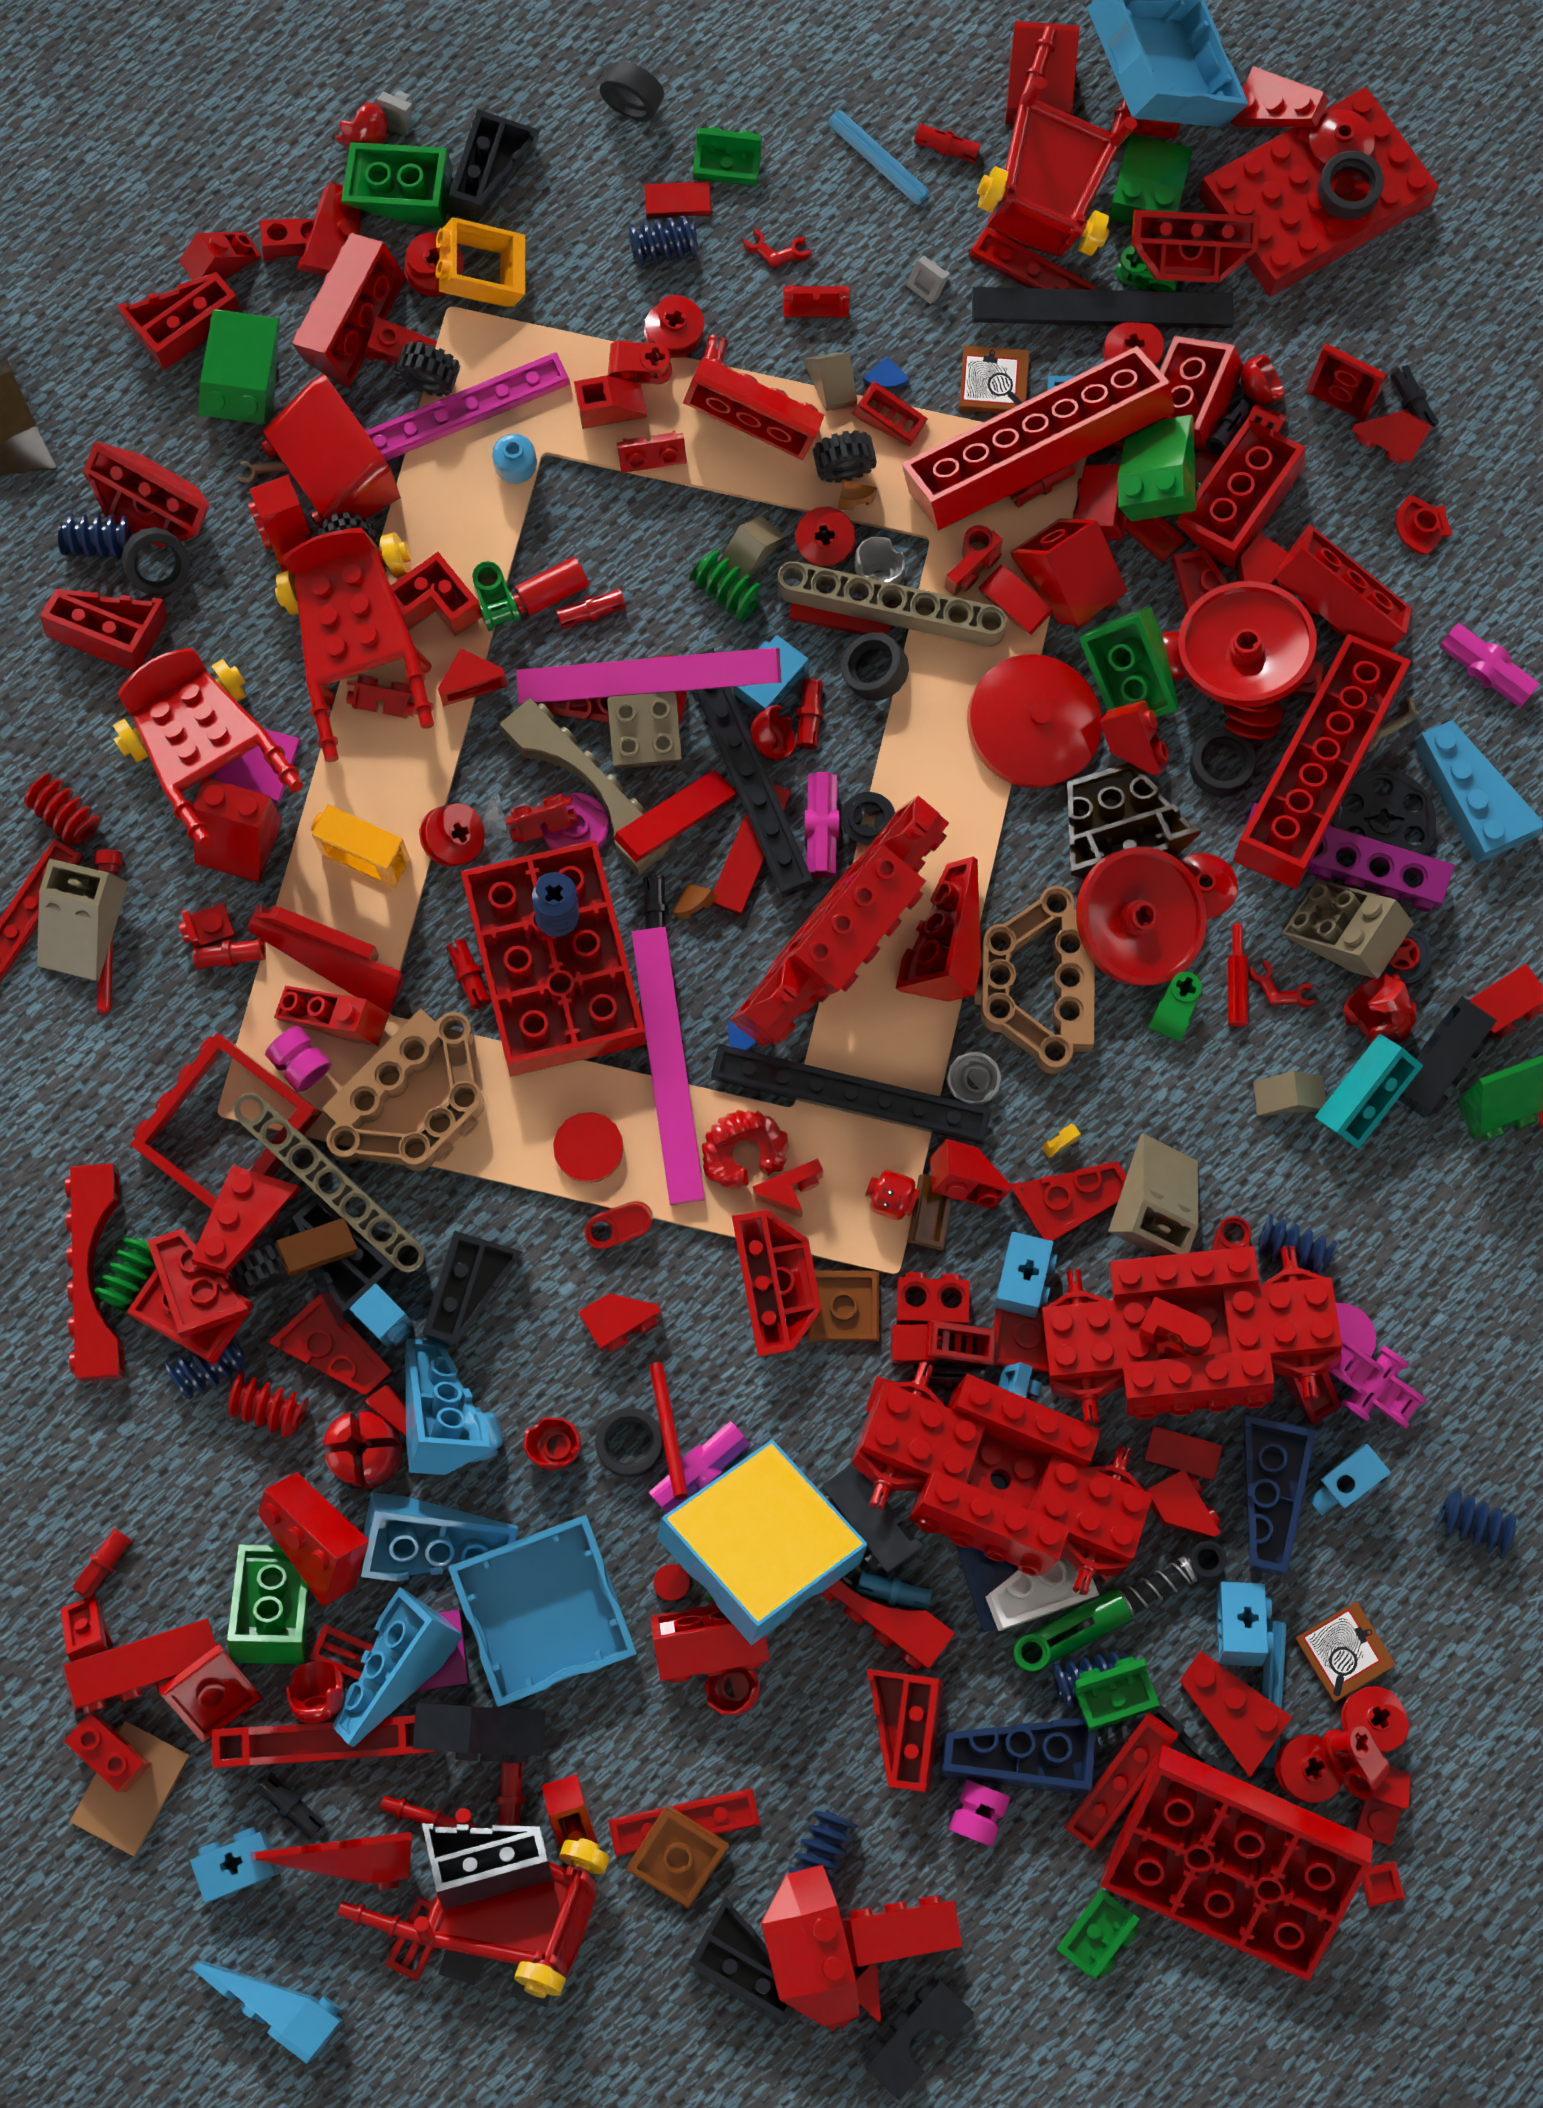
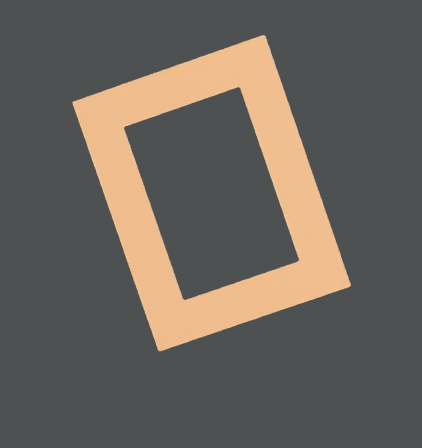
M451 306L446 310L435 348L437 350L441 348L445 350V354L453 355V359L458 360L460 365V371L453 391L448 396L554 352H557L570 379V385L406 452L396 484L401 498L390 505L382 536L396 532L401 541H405L408 544L412 555V560L409 561L411 570L436 552H439L478 600L472 573L474 568L481 562L490 561L497 564L502 570L506 584L508 583L540 462L544 456H553L621 471L617 443L623 442V438L632 439L646 436V441H653L652 435L676 431V434L683 433L687 463L626 473L802 512H809L817 507L825 506L838 509L844 481L877 487L875 499L871 504L855 505L854 510L841 511L850 518L852 523L927 539L929 547L919 585L921 590L953 596L945 589L946 575L963 560L962 547L966 531L974 525H984L991 531L994 530L1003 538L1001 558L990 569L985 567L977 574L979 576L978 580L969 590L964 591L962 589L953 597L996 606L980 593L978 587L1000 564L1035 591L1011 557L1010 551L1059 518L1073 519V511L1078 497L1077 483L1079 478H1082L1087 457L1073 463L1076 470L1074 476H1070L1053 486L1050 493L1046 495L1040 494L1023 504L1020 508L1013 503L1017 500L1016 497L1011 500L1010 496H1007L938 531L910 495L902 463L984 422L912 407L927 417L928 420L912 445L908 446L852 415L851 413L856 405L826 411L814 385L728 367V369L739 374L745 373L753 376L758 383L770 389L777 388L784 391L789 398L799 403H809L815 406L818 412L825 415L804 460H801L683 404L692 378L701 360L677 357L670 358L673 372L667 382L657 385L638 383L642 386L647 411L646 418L582 429L574 381L608 375L610 344L614 341ZM423 391L418 409L448 396L443 394L441 397L435 393L431 396L426 391ZM857 395V404L862 398L861 395ZM872 400L869 407L875 409L878 402ZM884 406L880 414L885 417L890 409ZM896 412L891 422L896 425L902 415ZM908 419L902 429L908 432L914 421ZM854 430H858L859 433L864 431L867 432V435L870 434L877 460L876 467L871 469L870 473H863V477L860 478L852 477L851 481L842 479L840 483H836L835 480L831 483L826 482V479L822 481L818 477L812 451L817 442L822 443L821 439L825 437L830 439L832 438L831 435L835 433L842 435L843 431H849V434H851ZM509 434H521L528 438L534 445L536 452V471L530 479L519 484L508 483L502 480L496 473L493 463V447L500 438ZM981 542L970 544L972 548L977 550L986 548ZM379 543V550H380V551H382L381 543ZM387 567V572L385 573L390 585H392L400 578H395ZM485 577L480 584L492 586L497 579ZM926 607L916 610L922 616H928L933 613ZM436 612L409 630L414 646L432 664L431 670L425 673L426 679L424 680L428 701L434 707L431 712L434 726L431 728L422 729L416 714H414V717L408 716L406 719L382 714L384 701L379 700L377 712L353 709L351 704L346 703L348 691H354L355 687L348 685L347 681L358 680V675L379 678L378 684L390 687L392 681L406 683L407 671L403 658L340 680L329 718L333 736L338 738L336 749L339 759L335 762H326L321 748L276 903L278 907L374 945L379 954L376 962L399 971L402 969L431 863V858L426 855L420 843L419 829L421 821L429 811L447 805L476 697L443 706L438 687L460 648L484 660L487 659L495 626L492 631L488 632L483 616L457 636L451 632ZM961 615L949 617L955 623L965 621V618ZM1050 616L1032 635H1029L1007 617L1004 637L998 645L992 647L911 629L908 630L904 653L908 658L909 672L906 682L892 697L870 792L886 797L893 805L895 813L900 807L919 795L949 822V825L943 831L947 837L934 852L931 850L926 857H922V860L926 863L918 874L926 882L920 889L924 894L911 910L905 907L898 916L902 920L899 927L891 936L888 937L885 934L876 944L880 947L879 952L867 965L864 962L859 965L855 970V973L859 976L846 992L840 989V991L832 995L830 994L823 1003L819 1001L804 1064L935 1096L941 1095L962 999L947 1002L898 991L896 984L901 960L906 949H913L920 934L916 931L920 920L926 921L933 907L930 898L948 863L973 856L978 860L979 917L981 920L1012 784L1001 779L988 769L974 750L967 727L968 705L979 681L995 665L1018 655L1042 654ZM993 622L982 624L985 629L990 631L999 628ZM411 697V703H415L413 697ZM327 804L403 838L410 861L395 889L321 855L312 836L311 825L315 816L319 812H324ZM865 812L862 825L868 824L875 830L874 820L878 815L869 816ZM857 843L853 863L867 850L868 846L866 844ZM265 942L266 959L259 963L236 1045L293 1089L283 1077L285 1070L278 1071L265 1056L267 1048L278 1036L288 1029L297 1026L274 1018L285 985L350 997L355 996ZM390 1014L378 1047L350 1042L301 1027L312 1040L311 1048H319L332 1065L329 1071L316 1084L298 1093L322 1111L325 1104L409 1019ZM449 1029L446 1037L455 1040L460 1038L464 1032ZM474 1035L471 1052L476 1083L485 1101L484 1110L476 1119L479 1122L476 1128L466 1137L461 1135L452 1144L454 1149L450 1155L442 1162L436 1160L430 1167L609 1209L631 1201H641L650 1207L653 1212V1219L736 1238L732 1221L733 1215L767 1209L809 1239L811 1255L814 1257L891 1275H896L900 1272L911 1216L905 1215L903 1219L896 1221L874 1213L870 1209L871 1198L866 1197L865 1193L872 1176L879 1178L880 1174L887 1169L914 1179L915 1189H917L918 1177L923 1174L931 1132L795 1100L793 1106L785 1107L688 1084L705 1201L670 1206L651 1075L579 1060L510 1077L502 1042ZM441 1045L433 1054L432 1064L427 1070L414 1073L408 1079V1088L404 1094L399 1097L389 1098L384 1103L383 1114L378 1120L365 1123L360 1129L402 1134L418 1132L424 1125L426 1113L433 1107H442L449 1100L450 1084L444 1046ZM421 1047L410 1049L407 1053V1058L413 1061L420 1059L424 1054V1049ZM232 1058L219 1102L218 1114L224 1119L239 1122L234 1115L235 1102L246 1093H256L263 1097L288 1121L297 1108ZM389 1072L383 1077L382 1083L388 1086L394 1085L399 1080L400 1074ZM470 1093L462 1094L457 1100V1105L469 1107L474 1102L475 1096ZM364 1097L359 1101L357 1108L361 1111H367L373 1107L375 1099ZM247 1099L242 1102L240 1111L243 1117L255 1119L260 1115L261 1107L256 1100ZM737 1110L744 1112L749 1110L756 1113L758 1110L764 1116L773 1118L780 1130L785 1131L788 1135L789 1147L786 1152L787 1161L783 1166L784 1170L773 1172L770 1176L763 1174L759 1168V1147L751 1141H742L734 1147L732 1156L738 1165L748 1170V1186L731 1189L709 1180L704 1173V1162L702 1160L704 1156L702 1144L706 1142V1133L710 1132L712 1125L718 1123L720 1117H726L728 1113H735ZM323 1112L305 1134V1137L326 1142L327 1134L335 1124ZM593 1112L606 1116L616 1124L623 1138L624 1151L620 1165L611 1176L600 1182L590 1183L572 1180L561 1171L554 1157L553 1142L557 1130L565 1120L578 1113ZM445 1118L438 1119L434 1122L432 1130L438 1133L444 1132L449 1128L450 1121ZM276 1123L270 1125L267 1129L280 1132L283 1125ZM351 1136L343 1137L338 1145L352 1148L355 1138ZM413 1144L408 1150V1156L411 1158L422 1156L425 1152V1145ZM818 1158L824 1171L823 1178L818 1180L820 1184L802 1193L799 1189L794 1190L803 1211L802 1217L755 1199L753 1186Z

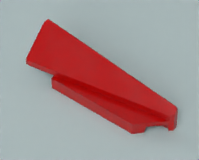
M257 904L247 928L250 933L262 938L268 944L353 996L367 999L388 1014L391 1012L405 979L401 971L376 962L379 954L374 945L278 906H273L272 909H269L261 904Z

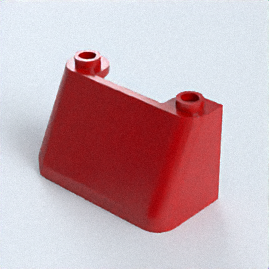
M325 374L313 379L262 431L264 439L259 442L270 459L275 456L278 461L282 460L308 497L314 509L310 516L318 529L319 527L324 529L323 522L326 519L332 523L331 515L336 513L338 518L341 519L344 518L343 512H349L350 518H353L355 512L360 514L361 520H363L365 517L369 518L401 498L392 471L385 458Z

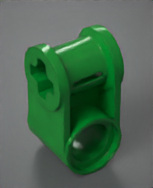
M1133 246L1127 247L1121 254L1120 263L1116 268V276L1122 284L1146 291L1175 292L1178 281L1155 280Z
M490 561L478 564L473 570L472 578L488 632L492 631L494 626L511 620L515 623L519 622L520 617L515 601L508 590L500 567ZM485 577L497 579L492 586L480 584Z
M1180 972L1175 975L1168 985L1162 1000L1159 1001L1148 1029L1177 1042L1181 1041L1191 1020L1192 1011L1201 994L1202 985L1198 976L1191 972ZM1182 984L1188 985L1187 991L1189 993L1185 997L1179 994V987Z

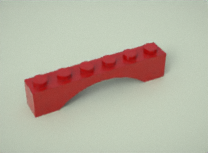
M113 1163L70 1166V1177L65 1178V1193L67 1198H71V1212L66 1213V1228L68 1233H72V1246L67 1247L66 1254L68 1267L72 1268L73 1281L68 1282L67 1286L68 1300L70 1303H73L74 1316L69 1317L68 1320L70 1338H74V1352H70L69 1355L70 1371L72 1374L75 1373V1378L81 1382L125 1379L124 1343L113 1332L102 1314L94 1292L95 1254L100 1236L109 1218L120 1205L119 1169Z
M838 1580L824 1592L819 1593L829 1603L835 1598L846 1606L842 1613L856 1624L860 1625L864 1620L875 1630L871 1635L884 1646L889 1648L893 1643L904 1651L900 1658L917 1671L921 1666L928 1670L955 1634V1632L926 1610L907 1611L885 1607L862 1597L841 1580Z
M415 1716L385 1718L354 1747L348 1745L333 1728L334 1722L212 1730L213 1768L441 1753V1751L413 1749Z

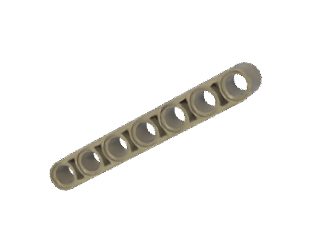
M800 562L785 563L778 571L779 596L789 603L982 646L992 647L998 645L1005 634L1007 624L1005 612L993 605ZM790 578H796L801 583L797 586H789L785 581ZM828 585L834 590L831 593L823 594L817 589L820 586ZM854 593H862L867 598L862 601H856L850 596ZM887 600H894L899 603V606L888 608L883 603ZM926 607L933 613L928 616H922L916 610ZM961 615L965 618V621L955 623L949 617ZM993 622L999 628L990 631L985 629L982 624Z
M246 1093L237 1099L234 1104L236 1119L395 1267L404 1272H412L422 1265L424 1252L420 1243L263 1097L256 1093ZM254 1099L260 1104L261 1112L257 1118L247 1119L243 1117L240 1106L244 1100ZM276 1123L283 1125L287 1130V1138L278 1144L269 1141L266 1134L267 1128ZM300 1148L310 1150L314 1157L312 1164L305 1168L295 1165L293 1154L296 1150ZM328 1172L336 1174L340 1180L339 1187L332 1192L322 1190L319 1185L320 1177ZM352 1197H360L366 1203L365 1211L359 1216H352L345 1209L346 1202ZM379 1221H385L392 1227L391 1235L385 1240H377L371 1233L373 1225ZM403 1246H413L418 1251V1257L413 1263L403 1264L399 1261L397 1257L398 1251Z

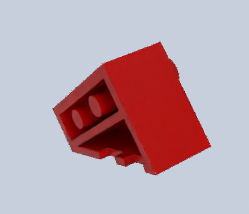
M217 272L177 285L178 289L158 295L157 292L147 295L148 299L128 305L127 302L117 305L125 325L163 371L208 340L213 309L242 313L236 294Z
M289 475L250 488L254 501L248 503L266 550L273 548L282 572L288 571V568L283 563V556L294 547L312 539Z

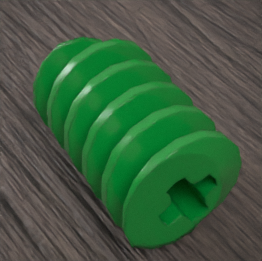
M716 549L701 559L692 570L688 580H695L697 588L705 589L708 597H716L715 601L718 605H726V611L729 614L736 613V620L742 622L760 604L762 596H759L758 592L761 584L757 582L753 586L748 587L751 576L746 574L741 579L737 578L741 568L736 566L729 571L728 566L731 559L725 558L719 563L717 560L721 551Z
M139 1237L137 1239H124L123 1242L130 1251H117L116 1255L122 1261V1264L112 1262L109 1264V1268L115 1276L103 1275L101 1278L108 1288L96 1287L94 1290L95 1294L102 1301L127 1314L126 1305L131 1306L135 1300L132 1296L133 1293L139 1294L143 1288L140 1281H148L151 1276L147 1269H156L148 1242Z

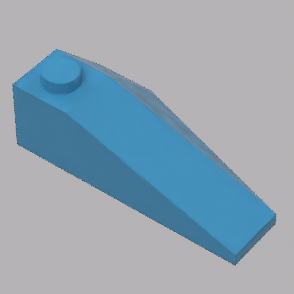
M406 1338V1447L409 1472L446 1475L490 1451L491 1445L487 1420L482 1412H477L471 1402L473 1396L468 1388L464 1389L457 1377L458 1370L444 1345L431 1340Z
M372 1492L364 1527V1536L369 1539L360 1575L364 1578L402 1581L408 1580L409 1576L430 1572L431 1575L443 1574V1570H447L451 1565L516 1541L518 1527L410 1497Z
M399 1587L377 1621L374 1630L378 1631L379 1634L371 1652L365 1650L360 1661L365 1665L359 1681L350 1685L342 1708L333 1724L335 1731L352 1747L359 1743L434 1675L455 1651L457 1644L463 1637V1634L446 1618L401 1587Z
M205 1961L197 1962L193 1967L197 1974L223 1996L232 2001L236 1997L243 2001L240 2007L242 2012L250 2019H255L262 2024L265 2022L270 2024L271 2027L267 2033L306 2064L318 2057L344 2020V2018L338 2015L341 2008L326 1996H322L318 2000L315 1996Z

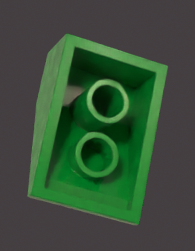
M1130 134L1109 220L1133 226L1134 210L1178 212L1193 148Z
M350 142L341 199L342 204L411 225L444 227L453 173L447 148Z
M213 309L200 380L198 415L265 424L273 418L280 318Z
M1192 415L1159 420L1125 437L1118 472V507L1131 522L1196 511L1194 417Z
M1151 606L1092 628L1079 637L1107 710L1146 700L1149 710H1153L1156 717L1179 709L1164 639Z
M1543 1055L1480 1078L1457 1101L1473 1140L1484 1136L1487 1142L1504 1135V1128L1516 1124L1517 1129H1522L1537 1122L1536 1116L1543 1111Z
M239 1545L227 1637L229 1656L235 1663L304 1664L310 1588L280 1545Z

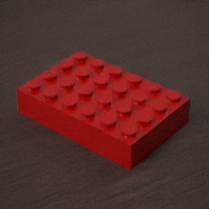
M1367 87L1337 102L1323 112V114L1333 110L1355 112L1367 120L1374 132L1375 144L1370 157L1374 158L1381 167L1384 183L1382 193L1372 211L1362 218L1353 220L1337 218L1328 213L1320 203L1317 189L1319 178L1325 166L1314 157L1310 150L1309 133L1311 127H1293L1203 178L1198 197L1210 214L1261 216L1258 251L1244 262L1269 297L1426 209L1434 201L1439 189L1438 184ZM1339 132V134L1344 137L1349 136L1346 133ZM1340 170L1333 176L1331 187L1338 197L1345 201L1356 202L1366 198L1369 193L1370 184L1366 177L1356 170Z
M596 840L461 871L510 1077L646 1045L645 1028ZM552 872L562 873L572 880L576 887L578 899V924L573 931L560 937L548 936L541 932L536 923L532 900L533 890L538 878Z
M1162 1745L1105 1862L1100 1886L1309 1982L1371 1865L1373 1840Z

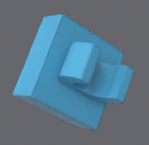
M1019 1362L1002 1368L998 1387L1030 1400L1031 1396L1037 1398L1040 1396L1042 1383L1030 1379L1032 1366Z

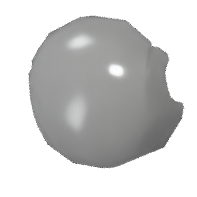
M871 537L862 541L857 548L855 572L858 576L899 584L905 575L906 569L903 552H897L889 538ZM877 570L886 571L884 573H874Z
M969 1052L958 1056L950 1065L947 1082L955 1098L965 1103L980 1105L990 1101L999 1091L1002 1075L997 1063L992 1058L980 1052ZM969 1077L979 1089L971 1088L967 1078Z

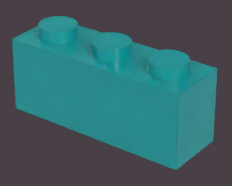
M1379 1033L1315 1118L1339 1137L1359 1149L1424 1065L1401 1046Z

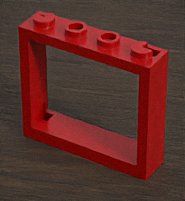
M216 1033L214 1037H208L202 1043L198 1050L200 1055L192 1065L188 1064L180 1071L176 1079L178 1081L176 1086L170 1093L166 1092L159 1098L155 1104V1109L157 1110L149 1120H144L138 1125L133 1133L135 1138L130 1143L133 1148L212 1210L217 1197L150 1144L159 1135L223 1051L297 1108L288 1121L304 1136L323 1113L232 1041L219 1033ZM284 1126L272 1143L278 1144L285 1141L287 1130ZM266 1148L250 1171L273 1177L283 1162Z

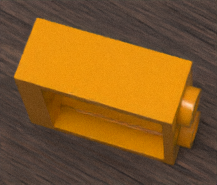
M454 217L443 228L439 229L436 237V247L440 248L439 261L436 266V277L439 278V292L503 307H514L524 297V234ZM457 244L499 253L500 284L457 274Z
M327 804L323 813L319 812L312 822V836L322 856L394 889L396 888L410 861L403 838Z

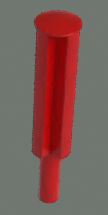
M1240 923L1232 925V955L1228 958L1227 1025L1230 1027H1246L1249 1025L1248 956L1243 955V926Z

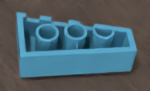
M1452 720L1420 735L1414 747L1476 864L1538 837L1543 830V821Z

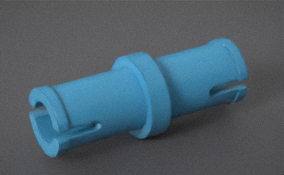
M861 1571L856 1593L886 1600L887 1605L895 1606V1603L927 1611L932 1589L903 1583L899 1577L894 1576L892 1580Z

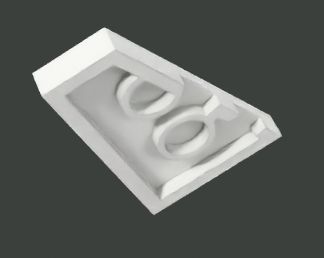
M1060 1557V1560L1043 1576H1031L1018 1570L985 1598L998 1631H1002L1099 1596L1093 1578L1091 1579L1087 1595H1080V1590L1075 1593L1072 1589L1078 1572L1075 1571L1076 1568L1063 1557Z

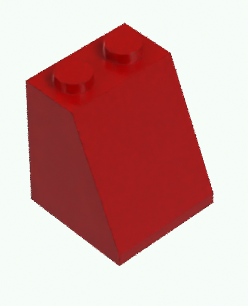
M1027 21L1014 22L1009 60L1005 124H1012L1013 127L1015 125L1020 98L1028 78L1026 71L1032 67L1038 50L1036 42L1042 38L1046 26L1054 27L1058 32L1054 41L1056 48L1054 52L1050 53L1044 69L1047 87L1037 100L1072 115L1079 25Z
M1059 518L1010 551L1011 557L1037 594L1054 610L1052 615L1059 624L1072 625L1076 628L1085 626L1093 620V615L1100 610H1106L1115 606L1118 603L1117 599L1128 592L1097 520Z
M208 777L204 778L194 802V813L199 821L207 825L208 835L212 839V843L207 848H200L197 842L194 841L195 864L260 883L282 823V819L271 797Z

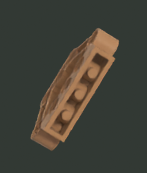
M1051 886L1044 890L1040 900L1006 923L993 925L986 931L981 948V984H977L974 1005H981V1021L986 1028L1005 1035L1035 1058L1037 1065L1045 1073L1058 1074L1069 1065L1073 1051L1091 1052L1094 1046L1095 964L1086 953L1079 937L1073 895L1065 887ZM1057 901L1063 905L1064 911L1054 913L1048 909L1047 903ZM1052 926H1059V933L1055 938L1052 948L1053 957L1059 962L1052 980V988L1056 995H1058V1001L1054 1006L1051 1016L1052 1023L1058 1029V1035L1053 1034L1015 1005V1002L1009 996L1016 978L1015 968L1009 962L1013 953ZM1002 939L1008 944L1009 948L1005 951H997L992 947L991 941ZM1064 941L1073 942L1077 946L1078 951L1066 953L1060 947V943ZM995 972H1001L1007 976L1008 982L1003 985L995 984L991 980L990 975ZM1065 974L1072 975L1077 980V985L1067 987L1062 984L1060 977ZM997 1005L1002 1006L1006 1009L1008 1015L1001 1019L995 1018L990 1013V1008ZM1071 1008L1076 1012L1077 1018L1072 1021L1065 1020L1061 1017L1059 1010ZM1052 1047L1057 1048L1061 1051L1063 1059L1052 1061L1045 1055V1050Z
M420 1008L325 1104L322 1111L335 1124L328 1132L326 1142L327 1147L336 1160L344 1164L356 1163L359 1160L405 1165L412 1171L419 1172L429 1168L436 1160L438 1162L445 1160L454 1149L452 1144L461 1135L466 1137L476 1128L479 1123L476 1119L483 1112L485 1101L476 1083L471 1052L474 1034L466 1016L458 1012H450L444 1014L435 1022ZM458 1026L464 1029L463 1035L458 1039L451 1040L446 1037V1033L452 1027ZM443 1045L450 1084L449 1100L442 1107H433L426 1113L423 1127L418 1132L407 1134L360 1129L365 1123L375 1122L381 1117L384 1103L389 1098L399 1097L405 1093L408 1088V1079L414 1073L427 1070L432 1064L433 1054ZM414 1047L423 1048L424 1054L420 1059L413 1061L407 1058V1053L410 1049ZM387 1073H399V1080L394 1085L388 1086L382 1083L383 1077ZM470 1093L475 1096L474 1102L469 1107L457 1105V1100L462 1094ZM372 1097L375 1099V1103L371 1109L361 1111L357 1108L362 1098ZM441 1118L448 1119L450 1126L446 1131L438 1133L432 1130L436 1120ZM351 1136L355 1138V1143L351 1149L346 1151L338 1149V1143L343 1137ZM413 1144L425 1145V1152L422 1156L418 1158L408 1156V1150Z

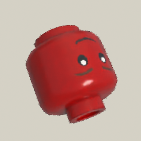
M887 1169L880 1174L879 1178L872 1176L865 1196L871 1198V1211L899 1221L905 1215L911 1216L920 1190L915 1189L916 1184L911 1177Z

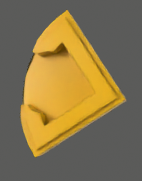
M1070 1124L1059 1132V1136L1051 1141H1047L1043 1145L1042 1150L1049 1159L1078 1141L1081 1134L1074 1124Z

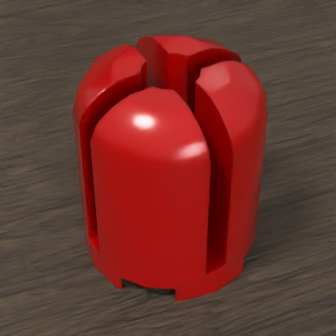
M360 1411L359 1418L352 1412L342 1414L330 1424L324 1435L323 1447L331 1452L323 1455L327 1467L336 1477L356 1489L371 1490L384 1486L395 1476L402 1464L403 1448L399 1436L383 1418L370 1411ZM367 1444L370 1448L366 1449L361 1458L357 1455L358 1448L361 1449V1445Z

